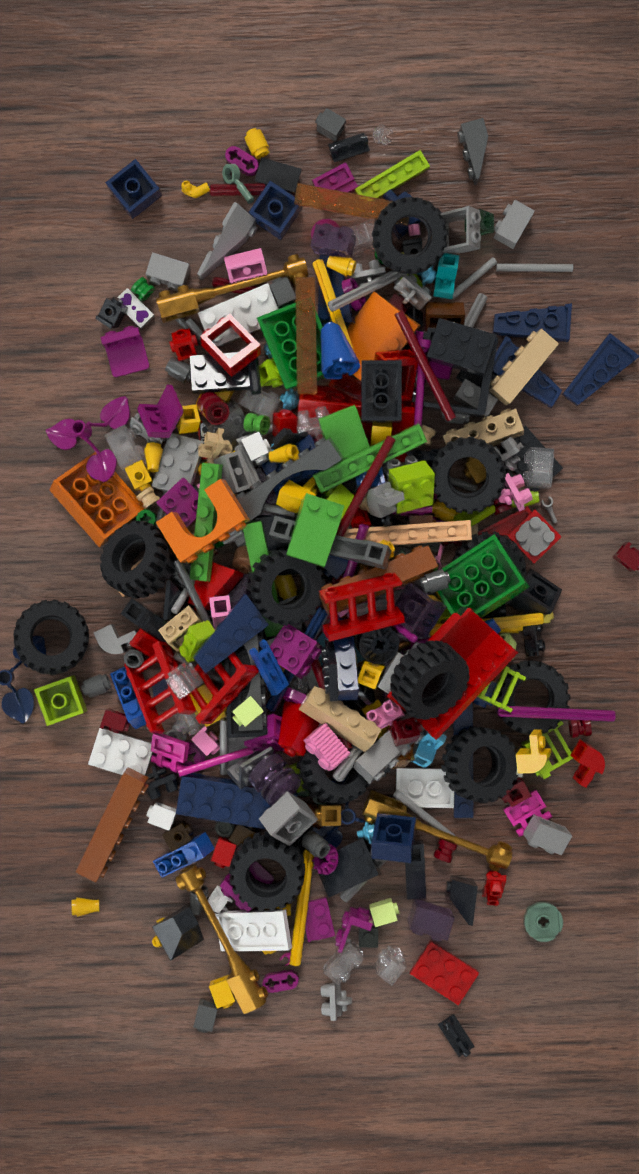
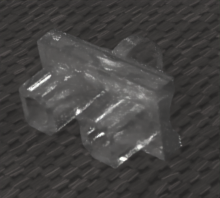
M326 406L316 408L315 413L317 417L310 418L308 410L298 412V433L307 431L308 435H315L316 440L321 439L322 433L318 419L330 415Z

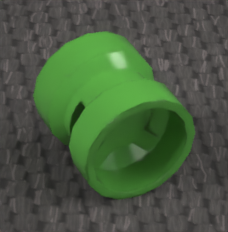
M254 413L246 415L244 419L245 431L251 433L256 431L262 435L269 431L270 419L268 416H258Z

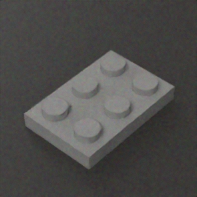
M172 433L170 438H167L159 471L155 474L152 487L168 491L183 477L193 486L202 458L198 456V447L200 443L204 444V441Z

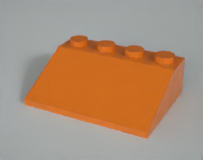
M373 291L355 317V324H350L347 329L354 352L360 363L359 370L353 375L360 381L362 360H374L375 352L403 350L408 344L394 314L401 310L375 291ZM406 315L414 333H416L421 325Z
M94 452L55 479L49 490L100 548L109 541L108 538L115 534L114 531L118 528H123V525L126 523H131L138 513L145 509L143 508V503L136 498L137 496L116 472L107 482L96 480L88 474L86 469L87 461L91 456L97 455Z

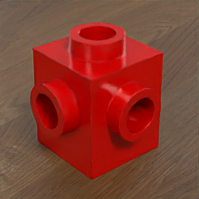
M190 328L179 329L171 333L173 341H169L172 353L176 352L178 361L197 355L195 346H198L196 335L191 334Z

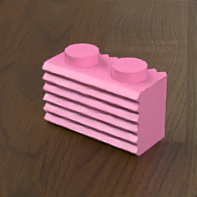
M261 248L224 257L230 283L263 276V274L267 275Z
M326 723L318 726L303 740L306 743L305 747L308 752L315 754L319 759V765L328 771L335 769L350 755L348 749Z

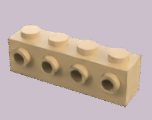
M543 329L537 332L533 331L526 339L528 343L524 347L521 345L514 353L515 359L512 362L509 360L504 365L502 375L500 377L497 375L491 381L490 385L492 387L489 392L504 405H508L513 401L558 346L559 343Z
M506 409L500 412V415L495 417L493 415L487 416L476 424L475 422H470L464 425L462 429H451L443 435L445 445L450 441L457 440V438L474 437L475 439L485 440L486 443L494 446L510 436L514 439L524 435V428L517 410Z
M316 686L307 694L299 708L300 711L320 724H328L334 733L364 752L374 744L381 731V728L375 722L365 719L358 711L345 706L342 701H330L329 695L325 694V690Z

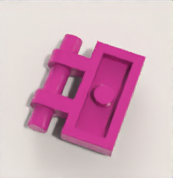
M153 733L151 752L156 753L157 756L152 755L151 762L156 763L158 767L169 768L174 773H178L177 769L186 767L181 763L187 761L189 743L163 733Z
M536 789L530 792L532 797L514 807L508 805L503 808L513 827L519 823L522 827L516 830L519 837L523 835L529 824L525 819L535 814L547 820L552 818L549 811L544 814L540 812L546 805Z

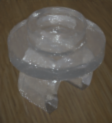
M380 124L373 131L374 142L376 144L382 143L383 145L390 144L391 140H388L386 135L393 134V131L389 128L386 129L385 125Z

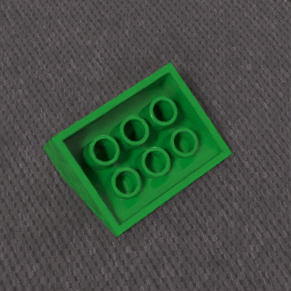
M311 297L257 317L286 390L325 378L321 372V329L323 327Z
M494 534L442 568L444 572H448L451 583L448 584V588L437 592L451 615L458 613L461 616L470 608L480 618H483L530 586Z

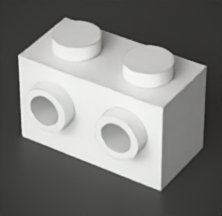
M259 432L242 439V443L253 466L261 468V465L269 460L268 455L272 451L267 439L263 440Z

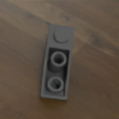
M483 118L462 123L457 132L459 143H463L464 150H462L464 161H468V176L470 180L473 179L474 185H477L488 140V133Z

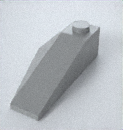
M236 202L233 203L222 223V234L216 235L214 239L213 252L209 251L197 273L200 280H204L225 261L224 257L231 256L248 241L249 237H253L257 231L256 219Z

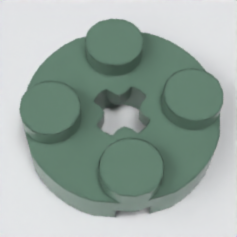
M537 902L527 907L523 923L528 934L540 942H548L556 938L555 936L563 928V918L558 909L548 902ZM541 917L548 919V922L543 927L538 923Z

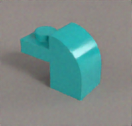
M444 253L439 258L434 284V297L453 298L459 255Z

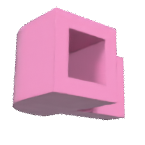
M229 595L209 598L215 630L231 610Z

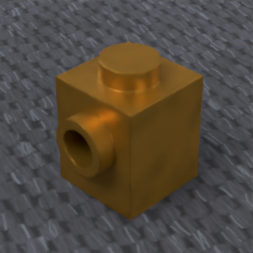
M467 458V463L464 465L465 469L463 470L468 480L471 479L474 485L486 480L484 465L475 458Z
M318 805V809H315L318 825L341 826L340 805Z

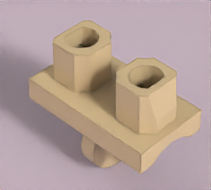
M218 428L216 433L207 432L204 444L200 443L198 447V456L207 458L208 463L214 464L213 460L217 459L219 455L223 456L232 452L233 448L230 442L222 438L224 429Z

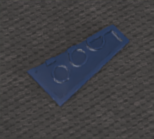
M338 247L320 249L319 259L324 261L337 298L344 294L342 281L345 280V277L327 267V260L329 256L342 257L341 251ZM319 285L318 317L322 326H324L326 323L332 322ZM350 303L340 308L345 324H355Z
M609 333L562 395L578 406L639 358V355Z
M507 335L496 351L493 374L499 377L504 372L502 370L504 365L509 360L512 362L515 359L514 353L519 348L511 342ZM539 369L521 390L550 408L553 407L562 392Z
M245 593L193 656L205 673L269 625Z

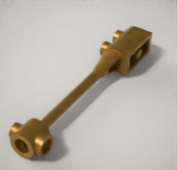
M295 254L288 257V262H285L283 269L267 273V275L263 274V276H256L255 278H249L248 280L238 281L217 288L189 289L188 285H183L177 288V293L170 294L169 290L160 292L159 298H156L162 321L165 323L199 313L198 305L215 298V296L275 280L279 277H287L289 281L293 282V285H299L308 281L307 276L309 274L304 257L299 258V255Z
M373 790L370 791L362 811L365 821L372 824L376 821L377 813L413 817L406 813L407 806L402 802ZM416 819V831L420 830L485 855L489 867L494 871H499L500 868L506 870L511 862L512 847L505 842L499 841L497 845L493 844L490 848H486L423 824Z
M196 864L184 868L176 876L177 886L181 890L186 889L187 891L195 892L224 947L231 967V973L226 981L244 1014L260 1008L267 1001L268 991L265 986L260 987L258 985L259 974L257 970H251L233 950L201 888L205 882L204 878H206L205 870L202 867L197 868Z

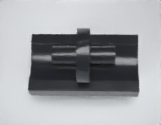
M156 765L151 767L152 773L147 774L148 780L156 779L147 783L149 786L146 791L151 800L162 796L158 787L162 784H165L168 793L178 789L177 773L173 772L161 777L162 774L167 773L165 767L159 770Z

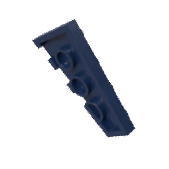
M572 303L565 304V306H549L544 309L534 308L529 309V311L495 314L492 334L527 338L533 331L537 332L543 329L555 341L568 342L570 340Z

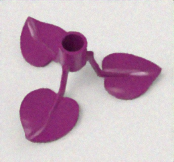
M126 396L116 398L103 407L100 419L105 423H91L90 421L85 423L82 420L64 419L53 427L46 429V434L51 442L62 450L74 448L77 444V437L86 441L97 454L91 456L87 461L86 469L88 474L96 480L107 482L115 473L117 459L115 454L109 449H105L100 453L97 447L89 440L92 435L91 426L107 427L109 425L112 429L124 427L130 418L128 398Z

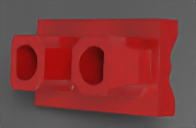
M491 870L485 877L482 897H487V905L498 906L499 898L502 897L507 881L506 875H501L498 871Z

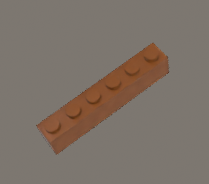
M421 545L412 549V552L409 554L401 553L395 556L394 560L388 562L386 570L376 567L370 570L365 568L359 571L358 575L354 577L346 576L340 579L339 583L332 585V583L327 584L321 590L394 572L402 581L401 586L424 577V574L437 571L438 564L429 545L425 547ZM386 589L376 591L375 597L386 593ZM367 594L356 596V605L367 601ZM319 595L328 617H330L329 603L325 604ZM348 598L336 601L338 613L349 609Z
M129 767L124 771L76 873L94 882H97L100 877L104 878L109 868L106 864L108 860H113L117 852L114 848L116 844L120 845L124 838V834H122L124 827L128 829L133 819L130 815L132 811H137L141 803L138 799L140 795L144 796L149 786L146 784L149 777Z

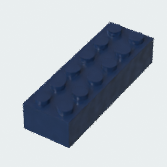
M191 773L181 778L176 814L266 829L259 818L278 801L281 795L287 791L289 792V790L262 784H252L240 789L232 779ZM296 791L289 792L297 797Z

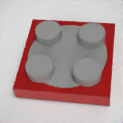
M535 509L507 535L512 542L514 541L518 545L521 552L533 564L561 538L560 534Z

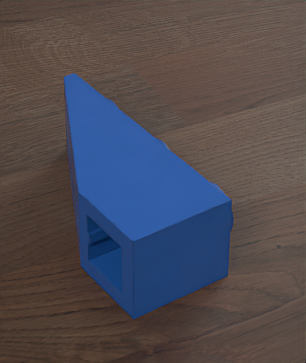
M123 667L110 673L128 722L135 729L146 725V721L131 681L126 674V668Z
M206 832L173 852L169 851L153 860V863L163 878L204 858L215 848Z

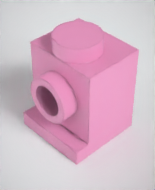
M204 726L191 739L206 756L210 753L214 755L220 749L217 735L213 731H207L209 726Z

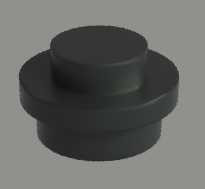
M217 821L215 831L221 837H228L234 831V824Z

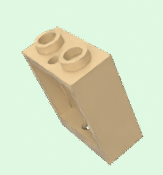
M188 605L158 631L166 642L180 653L179 647L182 646L184 635L180 639H176L188 630L189 625L202 623V620Z

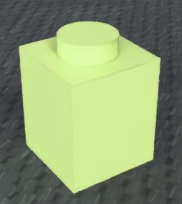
M250 696L232 711L235 714L232 718L239 726L243 724L247 727L264 711Z
M391 898L369 904L375 927L398 921L396 916L400 914L397 903H392Z

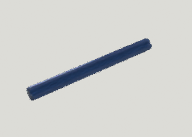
M318 607L304 633L312 639L315 638L327 615L324 608ZM285 669L283 673L290 684L294 674ZM288 686L278 695H271L266 704L268 710L273 712L276 710Z

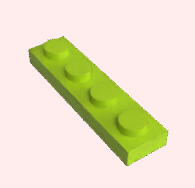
M421 150L357 187L355 193L363 206L366 207L383 197L390 189L393 191L430 168V165Z

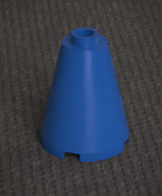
M334 322L326 323L321 329V372L326 379L343 378L342 375L346 373L350 376L359 370V359L340 325Z

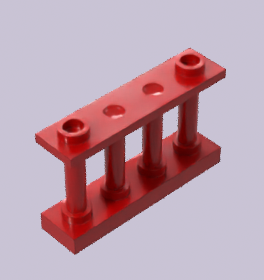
M395 572L385 573L382 576L341 586L328 587L319 591V595L325 604L329 603L330 623L322 625L323 632L329 642L405 623L404 615L398 607H395L394 587L402 585V581ZM386 589L387 608L376 611L375 592ZM367 594L368 613L357 616L356 596ZM348 598L349 618L338 621L336 601Z
M157 641L152 645L155 651L154 655L145 660L139 667L130 668L126 664L124 666L144 715L147 728L150 733L162 734L165 732L162 726L164 721L178 712L179 714L191 715L196 712V708L178 663L173 659L174 653L171 646L166 642ZM159 661L161 672L145 682L142 672ZM165 678L168 688L152 698L149 688ZM172 695L175 702L174 706L158 715L155 706Z
M235 652L228 656L236 668V672L232 677L229 676L221 663L214 667L224 681V686L220 690L217 689L209 675L202 670L199 664L194 667L188 676L184 678L188 691L201 708L200 713L195 717L199 724H212L259 672L255 665L242 664ZM201 680H203L212 694V699L208 704L196 688Z

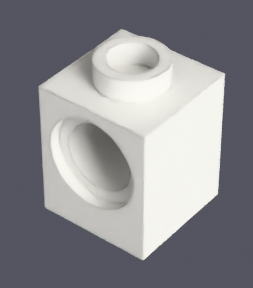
M156 802L154 806L150 805L146 815L149 817L147 823L170 830L176 817V809Z

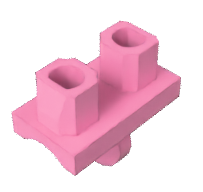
M507 473L505 477L507 489L505 487L502 489L498 500L501 503L506 502L507 505L512 504L511 499H513L520 512L525 509L524 504L533 500L529 488L518 491L519 488L525 486L521 474L510 477L509 473Z
M387 700L379 708L366 713L367 719L375 722L381 729L388 725L391 726L392 721L405 716L401 707L392 700Z

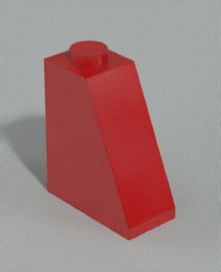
M212 562L210 582L195 580L194 583L204 608L211 611L209 598L227 596L242 579L244 573ZM189 597L188 603L194 605L191 597Z
M285 701L278 745L289 756H304L307 749L305 747L306 743L303 740L320 723L300 711V703Z

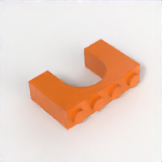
M219 479L204 489L217 511L216 526L208 535L196 537L191 534L176 512H170L156 522L181 563L190 564L198 559L197 555L202 552H209L214 548L215 543L227 540L231 537L230 533L235 530L238 532L247 526L246 523L250 521L226 480Z

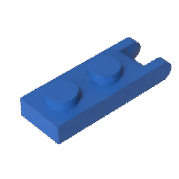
M263 639L259 642L262 650L258 653L256 648H252L249 650V653L271 695H278L289 683L270 646Z

